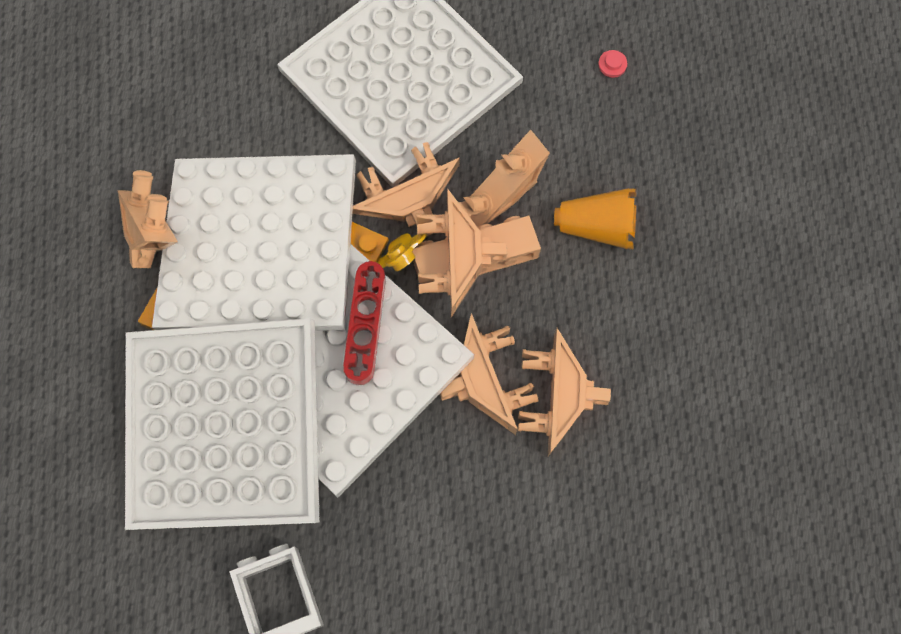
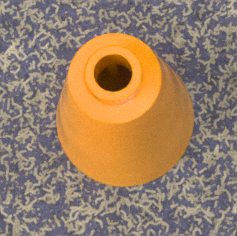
M627 188L563 201L560 208H555L554 225L560 226V232L624 249H634L633 241H628L629 234L635 238L636 205H634L635 198L630 197H636V188Z

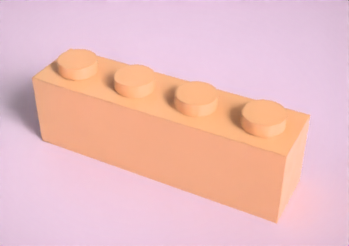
M512 216L501 224L494 226L484 224L478 227L481 231V237L490 238V242H503L507 245L506 260L492 261L491 266L481 268L479 275L539 257L541 247L530 216L522 218L520 216ZM448 236L444 240L437 242L432 240L421 242L413 249L412 252L415 255L413 263L417 275L418 273L444 274L449 270Z

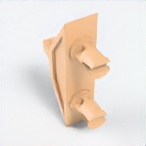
M530 130L508 155H501L504 159L496 160V168L470 197H463L465 201L458 203L477 227L490 223L514 205L537 183V178L550 152Z
M428 142L423 143L426 158L422 156L415 146L411 152L422 174L387 191L383 190L373 167L368 168L371 183H368L360 171L356 174V177L359 179L367 199L354 205L352 214L406 221L409 227L415 224L417 227V214L433 215L431 210L459 167L460 157L441 166L437 164Z
M142 170L133 172L132 191L118 190L123 232L129 245L132 268H151L156 250L162 251L178 242L165 221L169 200L162 195H150L153 176L152 173Z
M447 190V211L442 215L417 214V235L445 233V236H448L449 270L444 274L418 273L419 283H424L419 284V294L447 292L451 299L452 317L481 273V268L491 266L492 261L506 260L507 245L503 242H490V238L481 237V231L451 192Z
M471 313L464 346L474 354V359L439 395L442 401L458 396L459 401L468 399L472 405L516 435L518 429L512 416V410L538 402L537 394L524 396L533 390L534 386L532 383L506 393L504 390L502 391L490 361L489 353L509 345H514V337L503 338L509 334V326L482 335V333H479Z
M558 328L554 333L553 349H551V352L530 351L526 349L522 351V358L529 360L522 362L521 369L549 371V374H552L550 411L547 414L519 411L518 419L528 421V423H519L518 431L542 432L549 436L548 456L583 410H593V404L608 405L611 398V389L594 387V381L587 380V375Z

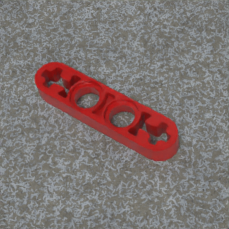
M373 261L361 264L355 276L343 364L344 373L348 381L355 385L368 383L373 378L375 372L386 277L382 266ZM373 271L378 278L373 279V292L367 291L368 284L365 277L369 276V273ZM365 300H371L376 304L374 312L369 315L361 314L358 311L359 304ZM366 330L372 334L371 341L367 345H357L354 342L355 335L359 331ZM357 353L363 354L362 363L364 368L367 369V371H361L360 376H355L354 371L351 370V367H357Z

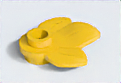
M409 233L399 236L390 243L388 253L381 257L377 263L382 268L387 266L393 267L395 271L405 268L415 259V255L412 252L413 249L425 239L427 234H419L412 237Z

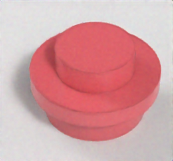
M616 50L604 52L598 62L600 71L605 76L612 78L624 74L628 64L625 55Z

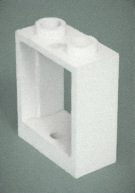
M288 544L280 545L269 550L270 556L257 560L256 556L246 558L237 562V569L229 571L249 634H305L324 626L299 550L296 547L289 548ZM292 561L309 615L263 633L246 578Z

